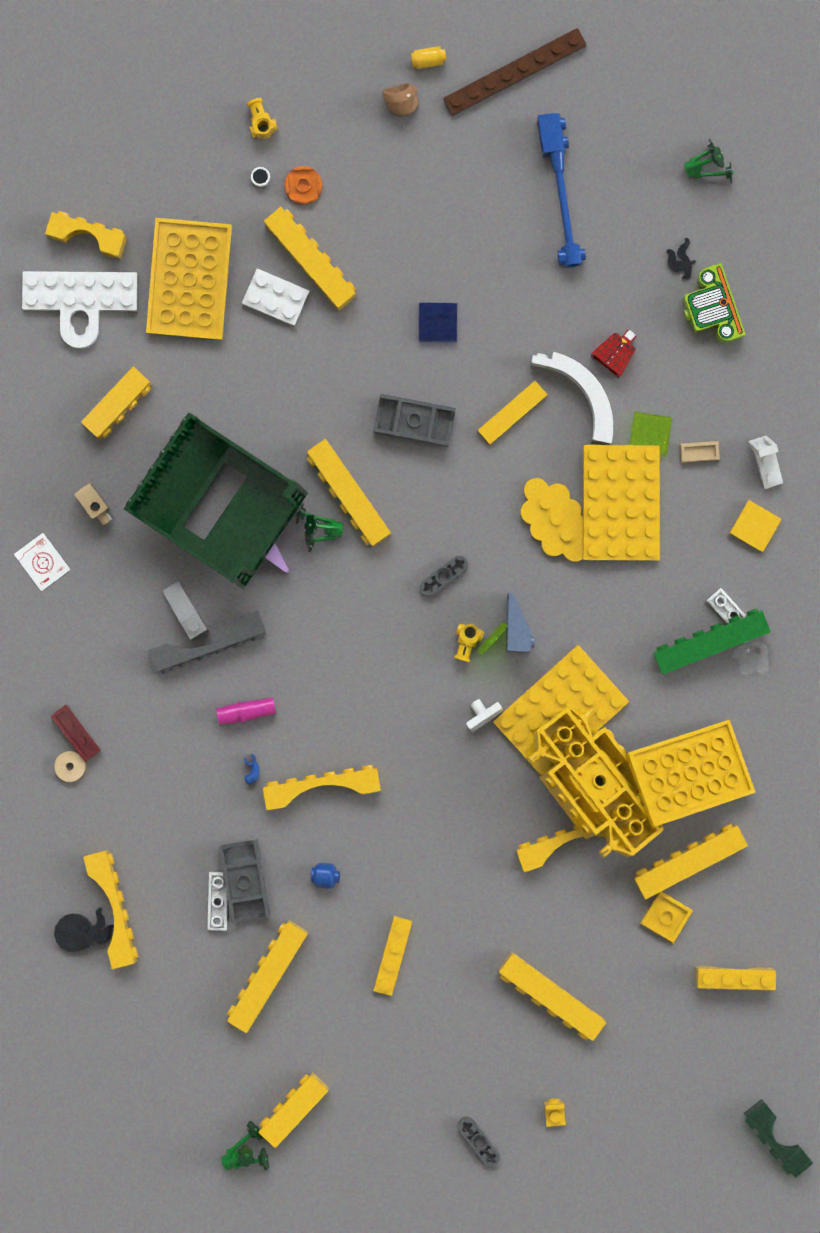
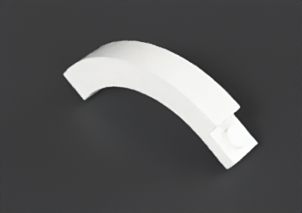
M553 352L551 359H548V355L537 353V356L533 355L531 366L558 372L569 378L581 389L589 402L593 416L591 442L611 445L613 437L612 411L607 395L595 376L583 365L565 355Z

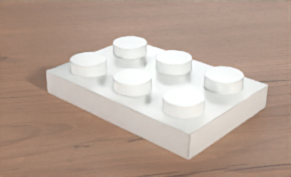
M256 269L242 305L295 327L310 291L260 269Z

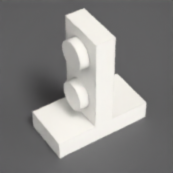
M766 435L748 441L750 449L755 454L763 487L767 489L782 484L783 480L776 452H779L777 444Z

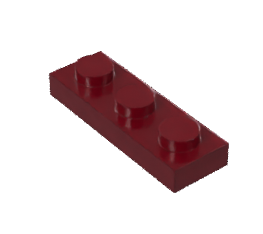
M67 704L51 715V718L85 762L101 751L100 747Z

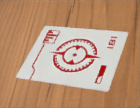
M44 533L14 554L41 591L70 570Z

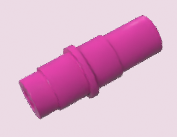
M273 697L241 703L237 701L236 704L216 708L219 725L238 722L243 724L244 721L276 714Z

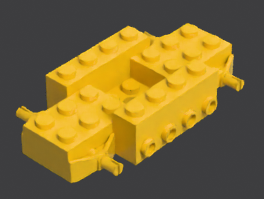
M568 706L532 733L536 750L527 759L528 761L531 760V764L539 758L555 764L542 774L539 779L585 839L597 835L604 829L607 845L599 851L603 858L611 851L627 858L631 857L664 830L663 825L651 827L626 757V750L616 742L614 734L604 727L592 735L588 719L595 715V711L589 708L585 713L581 714ZM596 776H600L603 779L604 783L602 786H598L595 783Z

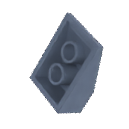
M508 593L506 652H531V648L535 646V636H531V630L514 594Z

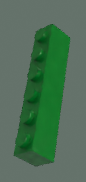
M757 608L746 612L747 616L740 618L737 615L728 619L729 623L722 625L720 622L710 626L711 630L703 632L702 629L692 633L693 637L685 639L684 636L674 640L675 644L671 646L663 644L656 647L657 651L654 652L662 675L770 633L771 630L763 611H758Z

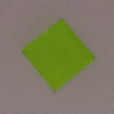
M634 412L629 445L660 446V455H667L672 417Z
M501 622L476 649V652L483 655L508 628L507 625Z

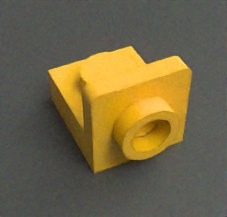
M551 1098L548 1099V1102H544L547 1127L566 1125L563 1100Z

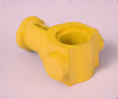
M256 98L246 103L252 114L251 123L253 126L249 128L252 137H257V139H267L275 133V130H278L275 119H271L269 114L265 113L262 98ZM267 125L269 128L267 131L261 132L259 127Z
M459 623L456 635H459L457 642L460 644L457 654L453 658L470 663L469 657L472 648L476 647L477 641H482L485 631L478 629L473 624L464 625ZM472 627L476 633L473 638L465 636L466 628Z

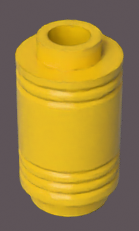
M441 46L414 50L413 53H410L412 67L417 68V70L441 66L443 61H446L445 49L441 50Z

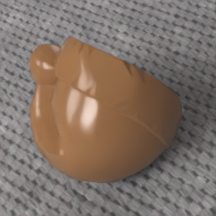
M411 83L390 87L382 91L386 106L394 115L407 116L418 107L419 101L416 96L418 89Z

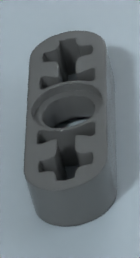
M463 556L454 557L423 580L420 584L421 593L425 596H432L465 572L468 567L466 558ZM455 560L459 562L463 560V569L457 568L454 570L457 574L453 576L447 566L450 565L452 568L456 565ZM441 571H447L450 575L449 579L445 582L438 578V574ZM435 576L436 581L441 586L437 587L436 584L432 587L433 591L431 593L429 591L425 592L423 590L425 588L424 584L426 582L428 584L434 582L431 578Z
M463 1117L458 1124L460 1133L486 1166H496L500 1160L497 1149L471 1117ZM464 1122H466L467 1124L472 1123L471 1130L473 1132L478 1130V1132L474 1133L471 1136V1138L468 1137L471 1135L469 1130H463ZM482 1137L485 1140L484 1145L481 1147L475 1146L473 1143L474 1139ZM488 1145L490 1146L489 1148H487L488 1152L491 1155L496 1154L494 1156V1161L486 1160L488 1157L485 1151L483 1150H485Z

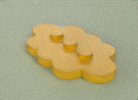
M540 478L530 479L524 487V495L528 501L522 505L520 515L525 523L531 525V536L541 541V547L547 555L558 556L563 554L569 561H581L583 559V516H581L580 504L570 499V492L565 485L555 483L548 486Z

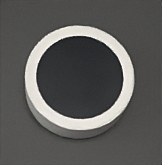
M264 167L255 168L251 173L253 184L257 187L267 186L270 182L269 171Z

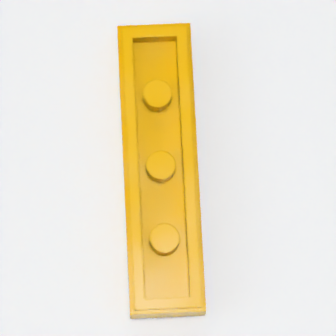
M534 381L477 431L491 445L548 394Z

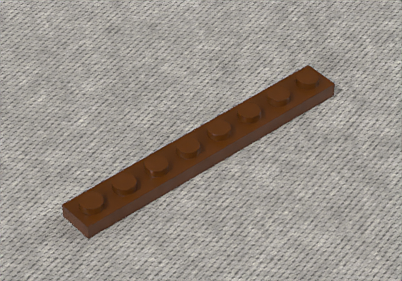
M576 28L444 97L443 100L451 115L454 116L586 47L587 44L579 29Z

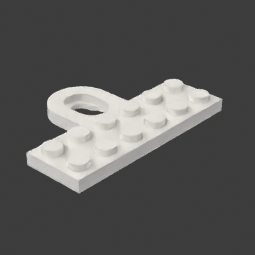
M23 271L22 310L60 311V333L63 340L69 346L76 349L88 348L94 344L99 335L100 311L138 312V273ZM79 311L85 312L89 318V324L83 335H77L74 330L75 328L71 324L73 314Z

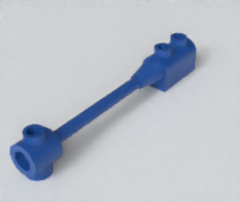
M559 113L538 115L537 125L542 158L550 157L553 171L556 174L566 241L561 250H557L559 266L563 265L564 268L577 267L582 265V260H586L585 249H580V245L573 242L563 176L565 148H569L568 137H563L562 131L566 129L565 118L560 117Z

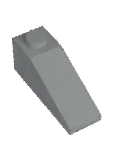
M179 581L163 590L170 606L191 640L209 630Z

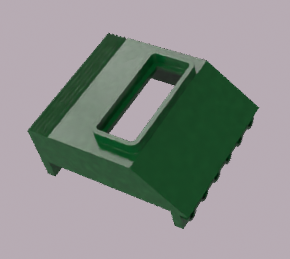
M188 413L170 437L165 448L160 452L155 463L149 468L148 473L139 483L132 497L128 499L124 510L240 588L245 589L308 493L300 484L290 480L203 423L192 413ZM227 463L246 475V479L207 537L202 539L185 528L184 525Z

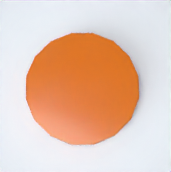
M307 166L295 167L285 178L284 184L286 194L290 200L301 205L311 204L317 200L323 186L320 175L313 168Z

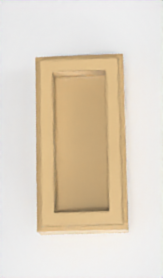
M719 442L680 444L681 463L719 461Z

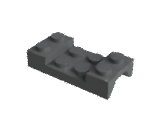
M380 394L373 433L448 447L456 408Z
M258 839L219 846L231 923L259 917H270L271 913L263 877Z

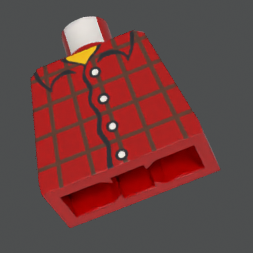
M628 329L622 337L617 333H613L592 352L591 356L619 378L636 350L631 345L636 335Z

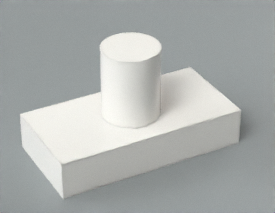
M478 699L470 705L477 716L466 724L473 733L504 712L503 708L497 702L486 709L481 700Z

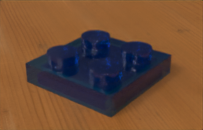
M419 303V342H457V303Z

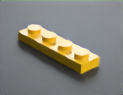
M394 916L373 991L392 996L413 921Z

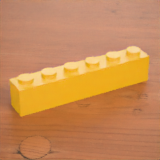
M278 208L264 220L265 226L336 309L340 311L356 297L354 292L356 288L350 281L346 282L342 278L344 274L337 266L334 268L329 263L331 262L329 256L317 249L319 247L317 242L305 235L307 232L300 223L297 225L292 220L294 218L292 213L288 209Z
M324 439L308 450L307 454L309 456L306 459L312 467L316 465L319 469L318 476L323 483L328 482L330 485L328 490L333 498H339L341 501L339 506L345 514L349 513L353 518L350 522L354 528L362 531L363 535L361 538L367 546L371 544L374 547L390 536V530L328 441Z
M729 823L721 828V832L717 834L712 832L704 836L705 840L699 843L694 841L688 844V849L682 852L677 850L671 853V858L665 861L663 859L657 860L653 863V867L649 869L645 867L635 872L636 876L633 879L643 898L647 899L748 847L738 825Z
M290 920L287 924L282 923L277 931L280 933L278 939H272L267 948L270 952L266 957L264 955L261 957L257 964L260 967L257 973H251L247 980L250 983L246 990L242 988L237 996L239 1002L236 1006L232 1005L226 1014L229 1016L227 1022L246 1034L308 934V931Z
M512 951L498 969V972L501 974L499 977L508 984L510 981L516 985L515 989L521 994L525 995L527 993L532 996L531 1001L538 1006L543 1004L548 1008L546 1011L555 1018L558 1015L563 1019L562 1023L570 1029L573 1027L579 1031L578 1035L586 1041L588 1038L594 1041L607 1023L604 1018Z

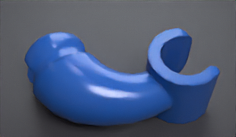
M251 754L253 757L252 763H248L247 759L244 758V762L251 766V771L244 778L249 785L256 782L260 774L254 754Z

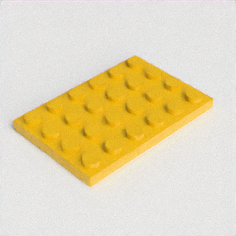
M155 218L146 333L223 340L232 237L231 224Z
M583 445V560H660V446Z
M577 645L500 714L493 723L528 761L527 757L531 756L536 750L532 733L566 707L570 706L581 714L585 713L589 708L595 711V715L588 719V725L593 735L627 705L629 701L582 648ZM539 758L531 765L542 775L555 764Z
M730 720L626 753L652 828L755 793Z

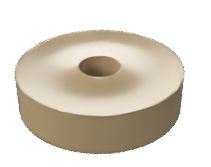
M67 751L57 757L54 765L55 772L63 781H77L86 771V762L78 752ZM68 763L73 764L72 770L67 768Z

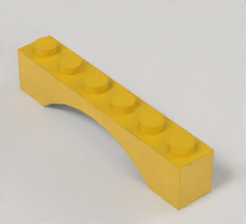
M373 765L362 766V770L354 771V768L343 769L342 774L335 775V771L323 773L324 777L316 778V774L304 776L305 780L297 781L296 777L285 779L286 783L278 784V781L267 782V786L263 787L266 810L284 808L300 793L321 785L344 786L360 794L381 791L378 769L373 768Z
M574 825V829L567 832L566 829L555 832L556 836L548 838V835L537 838L536 843L530 844L528 841L519 844L516 853L523 872L542 867L547 858L562 844L584 836ZM604 829L595 836L606 838Z
M109 850L85 855L83 858L88 876L95 880L104 890L113 909L114 932L107 950L111 967L116 969L135 964L139 954L137 947H133L131 939H134L132 928H128V911L123 909L124 895L122 890L119 891L118 889L119 876L117 871L114 872L112 865L115 864L113 854L109 853Z

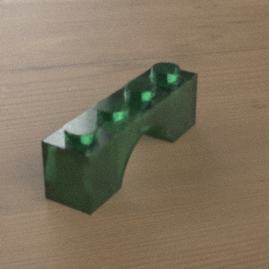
M762 1099L744 1112L747 1117L745 1122L751 1129H757L759 1132L757 1137L764 1145L766 1143L769 1144L772 1148L769 1152L776 1160L778 1158L781 1159L784 1163L781 1167L788 1175L792 1173L796 1178L814 1164L798 1144L785 1146L775 1140L773 1125L777 1117Z

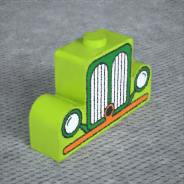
M722 263L703 269L697 277V284L702 289L686 294L682 299L685 308L683 311L685 320L690 322L694 334L716 327L715 337L720 343L725 344L742 339L746 334Z

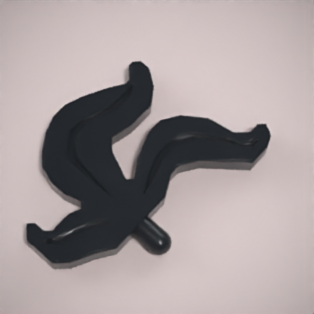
M685 238V243L680 245L677 251L678 256L683 261L676 260V254L673 250L667 249L666 251L669 253V268L674 272L684 270L685 276L682 277L683 279L691 276V264L696 263V260L690 261L686 255V249L690 244L688 238Z
M98 908L95 911L96 924L91 926L90 929L84 926V930L87 931L84 937V945L87 948H91L90 943L92 939L98 944L106 943L110 939L114 925H107L102 933L96 932V930L105 925V918L101 914L102 908Z

